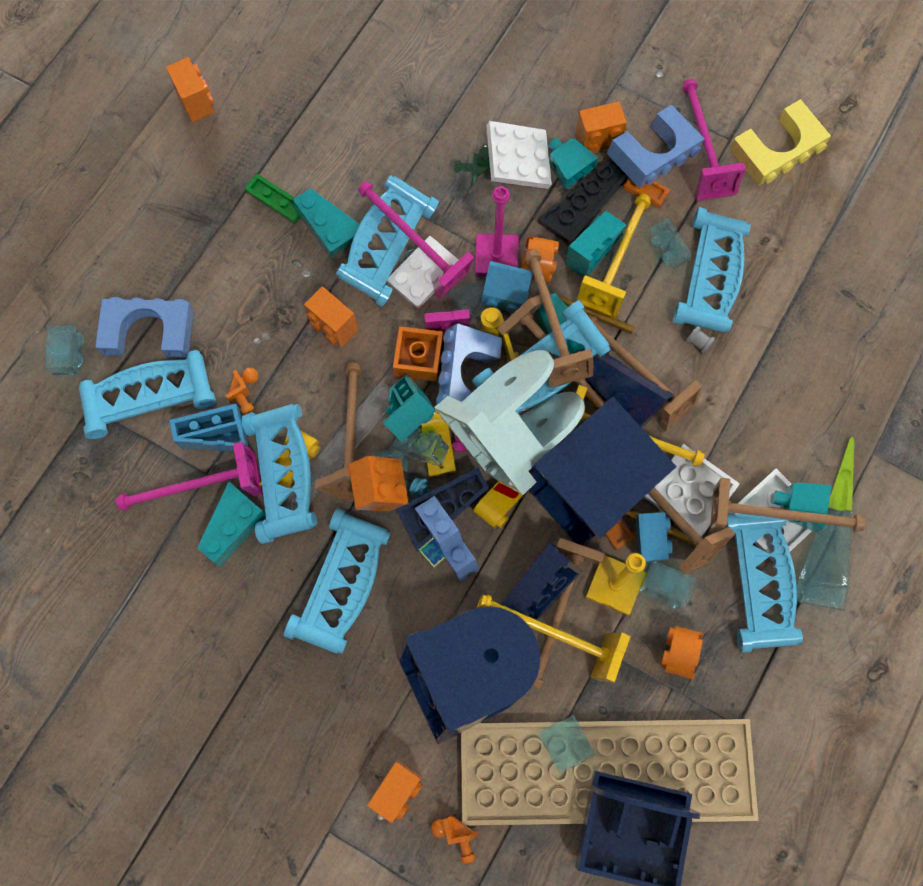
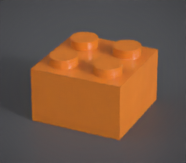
M189 57L166 66L191 121L194 122L213 114L212 104H214V100L206 81L201 77L202 75L197 64L192 65Z
M620 101L579 111L575 135L577 141L593 154L600 150L609 149L612 140L625 133L627 121Z
M323 286L304 304L307 312L306 316L310 320V326L317 332L321 330L325 334L326 340L332 345L336 343L342 348L359 330L355 314Z
M399 326L393 363L394 377H403L407 373L412 379L438 382L443 348V331Z
M366 456L348 464L356 510L391 511L409 504L401 459Z
M395 762L367 806L390 823H393L396 819L400 821L409 808L406 804L409 798H416L423 787L420 783L422 777L401 762Z

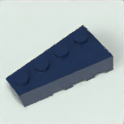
M479 468L396 509L416 552L433 537L415 508L435 496L453 521L489 489Z
M549 543L500 605L537 620L583 571L564 552Z

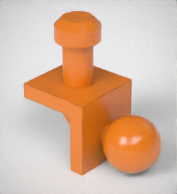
M249 367L242 372V377H240L237 370L232 371L234 374L226 397L231 405L239 403L242 414L252 413L254 407L246 399L251 393L246 387L245 382L248 384L255 383L259 377L256 369Z
M455 813L448 815L444 819L435 820L431 825L433 836L436 838L446 836L448 845L459 843L462 856H460L461 862L464 864L474 862L476 857L475 853L471 851L469 841L479 835L478 829L471 830L456 818Z

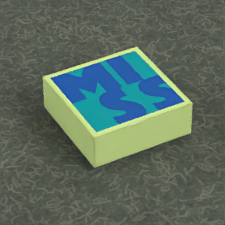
M434 538L419 549V552L433 568L445 559Z

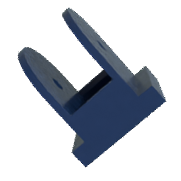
M480 607L425 632L421 630L405 637L397 659L435 741L439 745L455 737L457 734L507 710L524 696L537 678L540 668V649L532 629L518 615L498 607Z

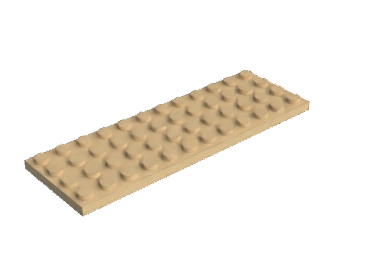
M750 719L479 723L461 732L462 823L466 826L583 824L594 771L691 793L690 808L701 813L700 819L692 818V822L759 821Z

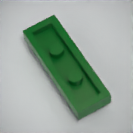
M256 174L244 188L247 194L293 224H296L301 218L293 207V199L295 197L261 175Z

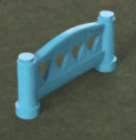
M389 175L384 184L387 191L380 197L389 207H391V200H396L404 215L399 216L413 230L421 215L429 219L439 203L434 197H427L401 179ZM373 204L355 233L348 256V263L346 265L341 263L336 271V275L339 276V279L375 300L374 303L383 307L393 288L385 283L409 237L390 219L389 221L395 232H379L377 226L382 224V217H388ZM372 235L379 236L386 250H370L368 248V243L372 242ZM364 252L370 255L376 268L359 267L358 261L363 259L362 254Z
M698 207L693 218L692 228L700 229L701 232L686 303H677L672 322L679 325L687 323L722 333L730 332L733 320L729 319L728 314L739 293L744 272L743 236H748L751 224H747L746 221L707 212V209ZM730 238L732 240L730 245L731 252H725L715 241ZM722 256L727 257L729 260L726 264L727 271L720 270L711 260ZM719 275L725 278V282L722 283L724 289L717 290L707 279ZM715 294L721 297V301L718 303L720 309H713L703 298Z
M578 300L562 312L566 322L560 325L566 345L567 340L583 345L585 350L591 349L593 356L598 354L599 357H602L611 350L610 344L583 310L585 308L584 305ZM553 332L522 354L524 355L536 350H545L548 353L561 357ZM487 368L477 375L472 382L478 388L494 373L490 368ZM546 380L515 411L518 414L521 410L547 400L570 383L549 388Z
M198 350L188 352L185 360L145 363L118 372L98 384H94L92 380H84L80 382L79 386L86 424L83 429L85 437L88 439H99L108 434L106 424L193 400L194 407L198 409L209 408L216 404L215 394L210 389L203 356ZM184 371L185 374L179 388L167 380L169 374ZM163 377L157 394L146 386L147 380ZM135 383H141L142 386L136 400H133L124 392L127 385L134 386ZM120 389L114 406L103 398L104 392Z
M290 404L259 414L249 413L242 416V427L248 436L256 435L266 520L255 524V534L261 544L272 542L277 537L312 529L317 525L315 513L309 512L311 469L306 444L297 424L299 417H302V410L298 404ZM282 429H288L286 436H288L289 442L287 445H281L272 441ZM290 449L291 454L289 457L292 459V463L289 467L275 463L285 450ZM292 470L294 473L292 479L295 481L294 487L289 489L278 485V482ZM293 492L297 495L295 501L298 503V507L294 511L281 506Z
M337 507L329 525V529L337 531L302 617L292 614L284 631V637L291 640L295 637L335 654H343L348 642L344 640V635L359 616L369 597L377 572L380 546L382 544L387 545L391 532H388V529L346 514V510ZM366 544L369 550L364 554L365 560L359 563L347 547ZM356 565L360 568V572L356 575V582L349 584L338 569ZM349 587L351 594L347 597L348 602L346 605L340 606L329 590ZM341 609L343 614L338 619V626L331 628L320 612Z
M731 512L727 516L725 528L730 527L736 533L735 540L747 628L737 629L736 632L737 646L740 653L752 652V649L793 646L803 642L801 629L794 627L797 605L795 570L788 545L781 532V527L786 526L787 519ZM769 534L772 537L770 544L773 546L772 553H767L753 546V543L763 535ZM768 557H772L775 560L773 567L776 569V575L774 577L756 569ZM772 580L778 583L777 591L780 596L777 600H773L759 592ZM774 604L781 606L779 614L783 617V621L780 624L762 616Z

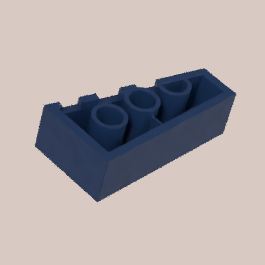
M607 353L602 357H599L598 354L593 356V376L585 378L607 401L614 397L641 428L674 396L670 391H665L655 382L645 379L637 371L622 365V362Z

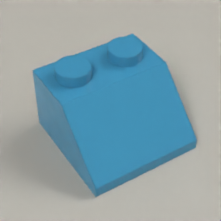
M490 261L481 305L513 314L527 301L533 271Z
M665 512L635 514L638 553L644 557L645 561L669 559L668 554H672V541L667 540V531H670V518L665 517Z

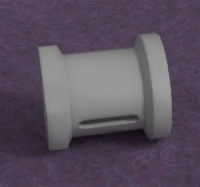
M697 326L686 342L693 343L701 349L702 354H705L715 341V338H710Z

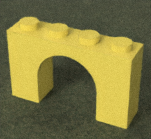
M801 99L786 107L778 120L793 138L795 143L793 150L788 152L770 150L761 142L752 129L735 137L729 150L740 163L744 162L746 171L758 186L765 182L767 184L771 183L780 173L783 172L785 174L789 172L795 164L804 163L815 152L819 154L827 147V142L831 135Z

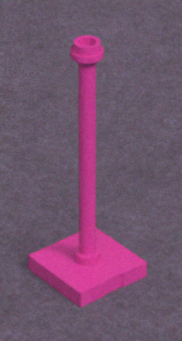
M687 79L683 82L682 89L689 96L699 132L704 138L703 145L710 164V168L701 170L694 193L695 199L700 201L737 195L740 182L746 171L744 162L719 166L696 94L698 84L694 79Z
M363 182L358 188L360 196H367L443 271V275L437 280L434 292L441 299L470 272L474 256L468 251L454 265H449L372 190L373 185L371 183Z
M498 186L492 192V199L496 203L494 234H477L475 276H487L490 261L518 268L519 235L503 234L505 203L510 198V193L504 186Z
M469 310L425 314L426 330L443 331L445 333L446 329L457 323L467 327L470 326ZM454 434L455 443L451 444L454 452L467 451Z
M242 442L235 443L233 448L237 463L236 469L128 497L125 493L120 494L119 497H116L117 508L126 511L133 504L239 477L240 486L243 490L254 497L263 495V490L259 485L261 479L256 453Z

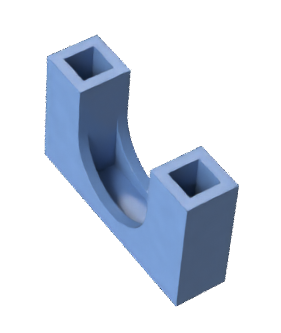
M672 105L657 113L651 125V128L667 144L669 152L657 154L646 150L628 131L613 139L608 149V156L639 189L646 184L651 185L660 175L665 176L676 165L678 167L681 166L690 156L693 158L701 151L700 146L704 138Z
M119 297L102 299L95 348L102 355L124 356L126 337L130 326L141 318L156 317L163 321L164 326L161 345L162 352L167 358H186L190 349L194 310L190 303L183 299H175L174 301H165L160 298L153 300L141 298L124 300Z
M458 323L446 329L443 337L445 344L444 352L441 356L442 370L439 376L440 388L436 399L437 405L447 396L462 402L472 393L465 386L461 378L460 369L463 359L465 357L487 364L500 359L502 338Z

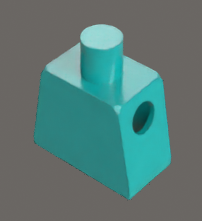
M556 137L548 144V147L553 151L549 159L550 167L565 190L596 169L598 157L576 139L571 138L563 144Z
M793 483L788 487L787 493L775 490L772 504L784 506V510L827 515L832 486ZM788 520L814 532H819L825 528V524Z

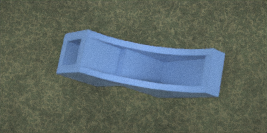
M433 496L415 508L458 580L462 582L477 572L479 567L476 559L463 542L458 528L436 497Z

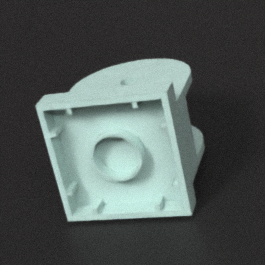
M545 350L532 351L510 361L497 370L462 402L447 396L434 407L484 472L522 495L536 483L528 471L575 428L585 409L584 401L577 393L563 392L553 395L533 406L521 417L517 414L515 410L545 383L553 370L554 360Z

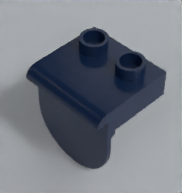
M594 771L575 867L581 872L638 886H681L692 818L700 819L701 816L700 812L690 808L692 794Z

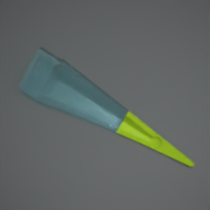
M853 437L849 440L834 484L827 515L852 518ZM825 524V528L817 532L798 580L797 603L845 611L850 581L851 527Z

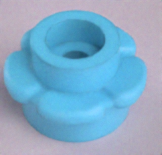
M416 478L412 482L409 492L414 495L415 499L429 492L430 487L427 485V479Z

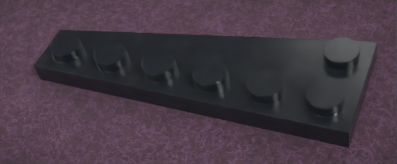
M610 158L592 176L583 180L581 185L575 190H571L566 194L563 200L559 203L557 202L538 218V223L571 245L629 177Z

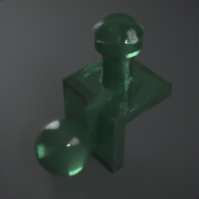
M488 144L482 145L479 153H474L473 163H461L460 160L455 161L454 171L456 173H460V171L472 172V182L476 183L477 177L490 169Z

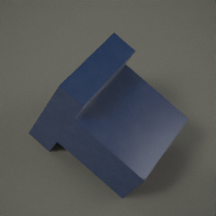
M612 397L531 467L528 472L535 479L536 483L528 491L575 543L586 547L602 538L621 520L622 516L677 466L616 399Z

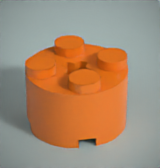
M528 236L525 247L528 249L525 250V254L530 250H537L541 254L539 264L545 282L550 283L552 274L556 270L557 262L553 260L554 255L557 254L559 242ZM523 254L521 269L532 271L531 265L526 264L525 254ZM532 274L531 281H536L534 274Z
M676 625L675 628L670 627L665 644L670 646L669 651H664L660 668L665 669L664 672L693 680L695 676L693 672L695 666L697 667L704 633Z

